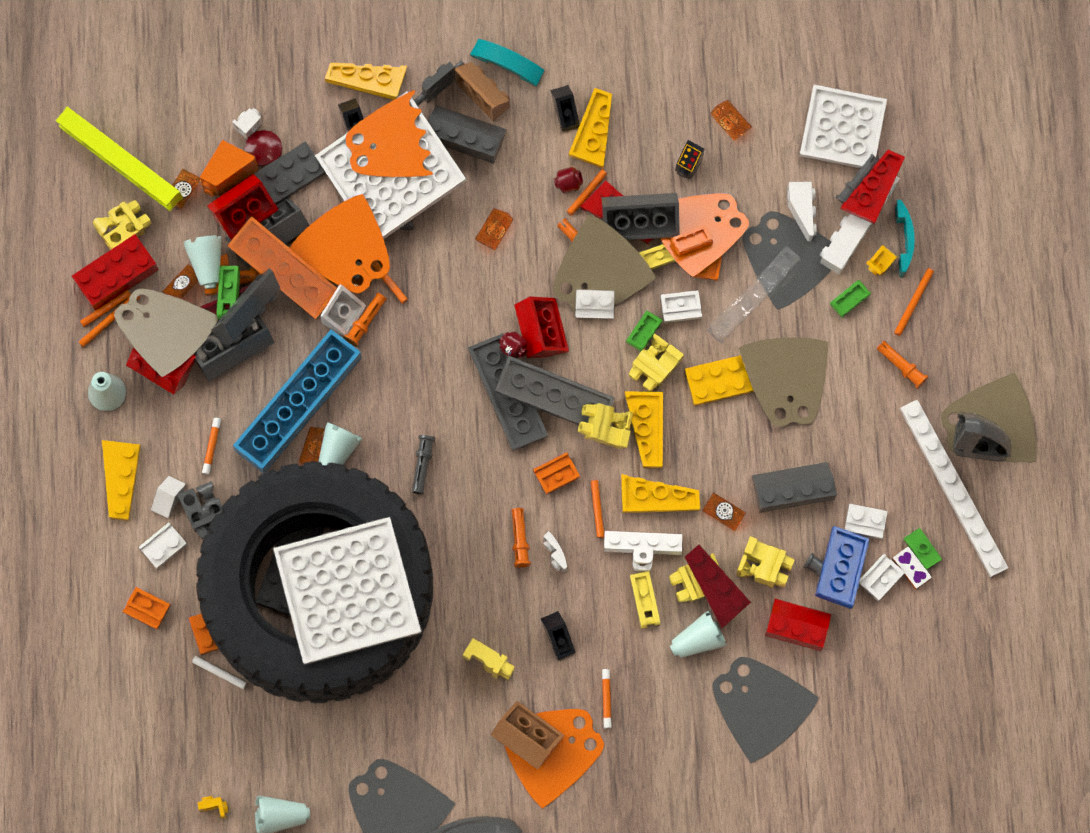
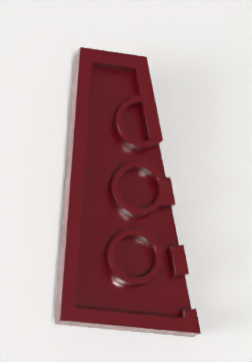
M700 544L685 556L721 628H723L745 609L751 601Z

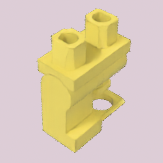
M136 200L128 204L122 202L119 206L108 212V218L94 219V228L110 250L134 234L137 237H141L145 234L144 229L151 224V220L146 214L138 219L135 217L134 214L141 210ZM114 225L117 226V228L105 234L108 227L111 229Z
M654 334L652 346L648 350L643 349L633 361L629 377L637 382L643 374L648 378L643 387L647 391L652 392L657 386L660 387L684 359V354ZM665 352L659 360L656 359L655 356H657L659 353Z
M600 403L583 405L582 415L588 416L589 421L588 423L580 422L578 432L585 435V439L618 449L627 448L631 432L628 429H630L633 412L615 413L613 407Z
M750 536L736 574L739 577H752L753 575L756 582L771 588L774 585L785 587L788 575L779 573V570L784 568L791 571L794 559L785 555L786 551L761 543L756 538ZM746 560H751L753 562L759 563L760 565L756 566L752 564V566H750Z
M714 553L710 554L711 558L718 564ZM688 564L678 568L677 572L669 576L672 586L682 583L684 590L676 593L679 603L693 602L705 597Z
M472 638L463 654L466 662L470 661L472 657L482 662L485 671L492 673V677L496 679L498 676L509 680L514 672L515 666L507 662V656L502 654L500 657L496 651Z

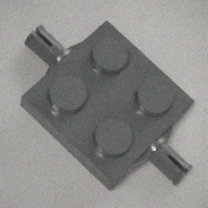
M460 60L455 66L451 62L446 65L443 64L437 69V73L432 77L428 76L422 82L421 94L414 99L417 106L423 101L429 103L455 81V69L464 65V62Z

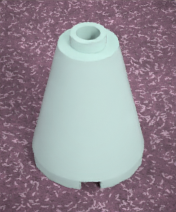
M221 236L198 237L192 243L191 239L184 241V247L199 284L204 286L205 289L215 288L216 284L219 283Z
M98 372L93 376L88 388V398L95 408L101 411H113L119 408L125 400L126 387L118 376L105 372Z
M327 422L318 462H321L322 465H327L329 462L343 465L359 445L362 437Z
M710 611L701 615L672 640L673 644L670 647L675 656L679 655L682 658L727 645L717 622L712 620L713 615Z
M266 796L256 797L255 806H259L257 812H255L257 833H274L306 824V820L310 819L309 807L306 808L304 803Z

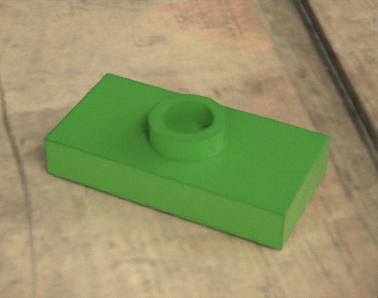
M857 280L832 300L830 305L843 318L868 298L871 293L860 280Z
M646 311L627 338L626 343L641 352L645 349L663 320Z
M920 528L903 539L926 570L942 560Z

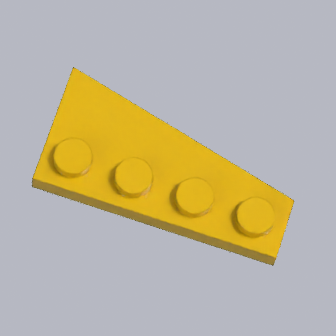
M330 63L325 82L395 100L398 98L407 66L391 67V65H383V67L372 66V64L355 66V64Z
M594 88L569 151V157L604 169L612 100L611 93Z
M625 391L629 412H633L631 422L643 468H662L663 392Z

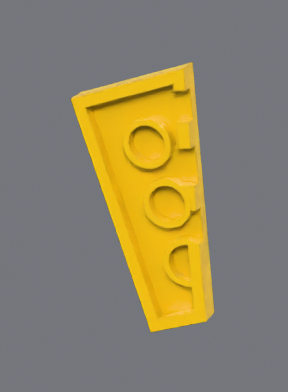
M102 440L109 518L129 521L141 446L140 444Z
M621 474L622 513L700 511L699 490L667 485L658 481L653 482Z

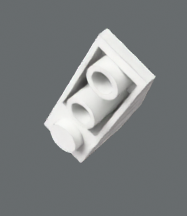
M789 182L787 187L788 208L806 240L812 242L813 236L817 233V226L813 224V217H816V206H812V200H815V188H812V182Z

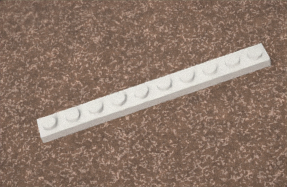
M915 400L901 407L900 411L988 575L991 578L1007 570L1006 562L918 400Z

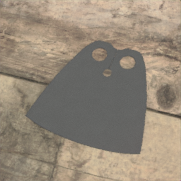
M774 211L767 212L761 217L760 223L757 226L750 227L743 234L744 248L752 268L777 310L790 305L804 296L831 271V269L820 263L822 259L820 254L824 247H829L832 242L818 232L813 236L812 242H808L796 220ZM771 218H775L779 222L778 228L774 230L767 226V221ZM758 233L762 238L761 242L756 245L750 242L751 234ZM775 238L777 243L771 244L770 240Z
M747 657L737 658L731 664L730 671L726 674H720L713 682V693L723 718L751 763L764 757L783 743L807 718L819 699L811 691L785 674ZM742 664L747 665L750 669L749 674L744 677L740 676L737 672L738 667ZM723 681H729L732 684L731 692L723 693L720 690V684ZM742 686H747L748 691L742 692Z
M385 759L375 760L369 765L366 774L355 777L349 784L350 800L363 833H431L444 821L455 805L451 799L421 777ZM380 766L387 769V776L383 779L375 776V770ZM359 783H366L369 790L367 794L359 795L356 791V786ZM383 788L385 793L379 795L378 789Z

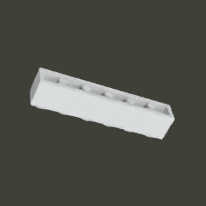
M896 177L885 203L896 188L899 177ZM852 214L848 217L844 216L840 223L841 229L839 232L835 231L830 238L832 243L829 247L825 246L822 250L820 263L840 275L872 223Z

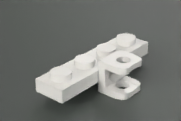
M605 531L604 552L633 553V569L635 571L648 572L652 568L653 554L682 555V534Z

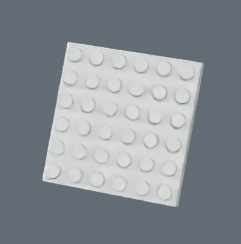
M411 97L409 101L410 106L419 109ZM422 112L417 116L414 123L417 128L426 130L425 135L419 140V146L431 152L422 165L426 170L433 172V175L383 177L357 173L351 168L350 158L352 152L347 147L346 134L315 155L344 201L360 194L364 195L378 223L383 239L467 182V179ZM359 133L355 134L352 138L355 145H360L364 140L363 135ZM372 143L370 145V148L372 150L375 149L376 144ZM365 155L357 158L359 166L364 167L367 165L368 158Z
M390 517L273 548L304 665L421 633Z

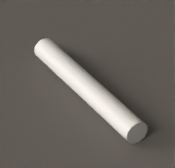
M194 656L192 663L242 689L246 687L247 682Z

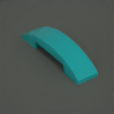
M478 39L470 53V56L485 63L495 64L520 76L521 80L536 87L545 72L543 68L526 57L486 40Z
M897 200L895 203L896 223L904 224L906 253L900 254L898 259L899 276L904 277L912 260L915 235L912 219L902 200Z

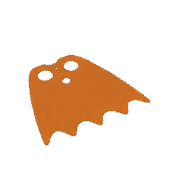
M415 90L377 109L357 123L346 134V144L352 152L350 164L353 171L364 175L383 177L433 175V172L426 170L422 165L431 152L419 146V140L425 135L426 130L417 128L414 123L422 110L413 108L409 104L411 97L415 94ZM358 133L362 134L364 137L363 142L360 145H355L352 141L353 136ZM375 143L376 148L372 150L370 145ZM361 155H365L368 158V163L364 167L357 164V158Z

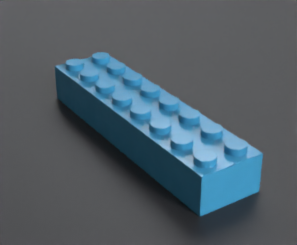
M331 329L234 443V451L262 473L267 472L362 359L361 352Z

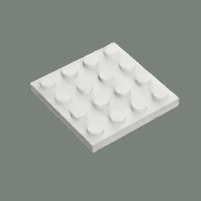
M813 85L799 156L862 168L871 154L876 157L887 99Z

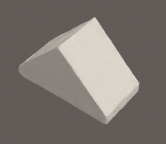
M168 476L157 489L151 511L169 519L179 500L177 495L183 492L186 484Z

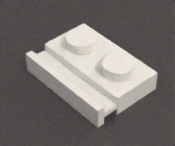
M576 290L575 317L614 318V291Z
M698 290L660 296L664 323L702 319Z
M849 504L844 530L882 540L888 511Z
M167 523L139 546V549L156 569H159L187 546V543L171 524Z
M883 554L862 576L859 585L879 601L905 572Z

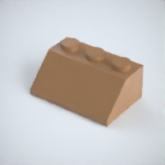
M470 62L455 69V83L492 121L510 107L509 96L504 91L500 92L494 80L488 79L479 65L475 66Z
M518 701L502 716L491 733V736L536 769H539L564 737L561 732Z

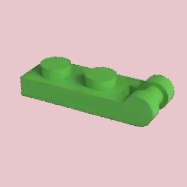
M220 266L217 302L218 319H221L228 311L225 310V305H230L231 307L239 297V266Z

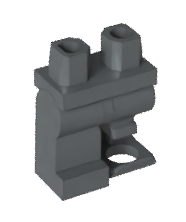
M212 481L196 487L197 492L205 498L206 503L201 506L194 488L177 495L194 531L198 533L202 540L205 535L209 534L208 527L215 515L223 511L219 498H215L212 488L214 485Z

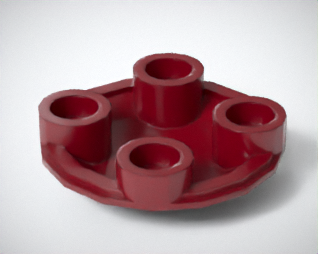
M256 131L246 140L245 152L256 157L258 166L269 165L282 155L281 140L271 131Z

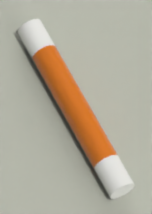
M220 418L213 419L202 474L205 475L210 474L221 423Z
M602 669L604 728L609 729L611 728L610 669Z

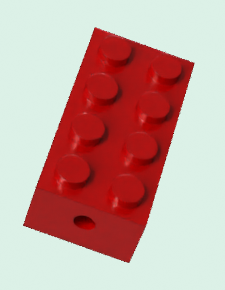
M134 234L73 274L72 278L94 311H96L159 269L139 238Z

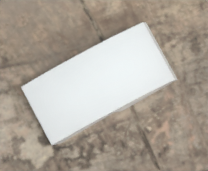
M548 531L543 536V545L548 551H554L551 555L552 566L557 571L561 570L565 573L567 571V564L563 551L554 536Z

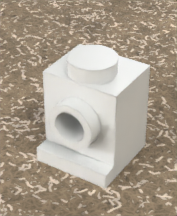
M249 108L246 112L244 111L240 114L238 121L235 119L232 121L233 128L248 139L262 125L261 114L253 108L251 110Z

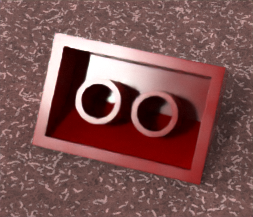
M254 174L207 205L211 214L230 240L234 238L251 216L260 223L278 211L262 181Z
M529 296L514 304L521 335L527 341V358L541 359L569 352L556 298Z
M133 348L126 366L174 395L185 385L196 356L193 354L178 368L161 377Z
M775 598L765 636L822 651L831 614Z

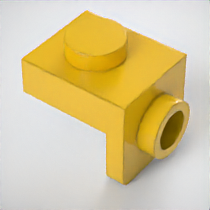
M882 245L866 264L873 274L883 275L898 257L886 246Z
M213 796L201 798L202 801L197 802L200 812L219 808L222 819H226L225 813H229L227 802H223L221 797L213 798Z

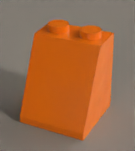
M222 140L200 176L204 192L211 197H214V195L218 197L250 175L255 174L258 171L256 157Z

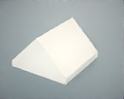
M340 284L320 316L323 325L344 336L349 333L353 327V322L358 320L366 305Z

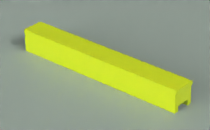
M68 106L55 120L60 124V129L168 211H171L183 199L179 190Z

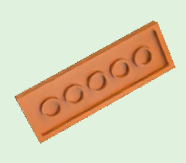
M252 216L227 245V247L260 274L270 268L278 281L279 290L314 319L324 310L337 290L336 286Z

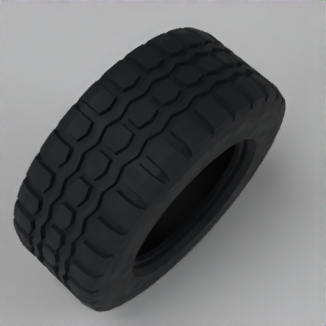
M305 462L303 466H298L295 463L282 466L277 472L275 470L265 472L258 476L259 480L255 482L249 481L238 490L239 494L237 496L232 495L221 507L223 511L215 515L208 527L210 532L204 536L200 548L201 557L197 562L196 576L198 577V582L196 583V589L200 602V611L207 629L230 665L250 683L263 688L264 691L272 695L283 696L288 700L297 702L327 703L328 700H335L336 702L349 699L354 694L361 695L368 692L377 683L381 684L393 675V671L400 669L410 657L409 654L418 646L422 633L428 624L433 601V573L424 533L421 531L416 517L406 507V503L395 492H391L389 487L377 478H369L367 473L356 468L349 470L346 469L345 465L330 462L327 465H322L321 462ZM390 517L421 633L304 665L297 638L288 636L275 629L258 611L255 598V582L258 569L265 555L279 540L288 534L304 528L329 527L343 530Z

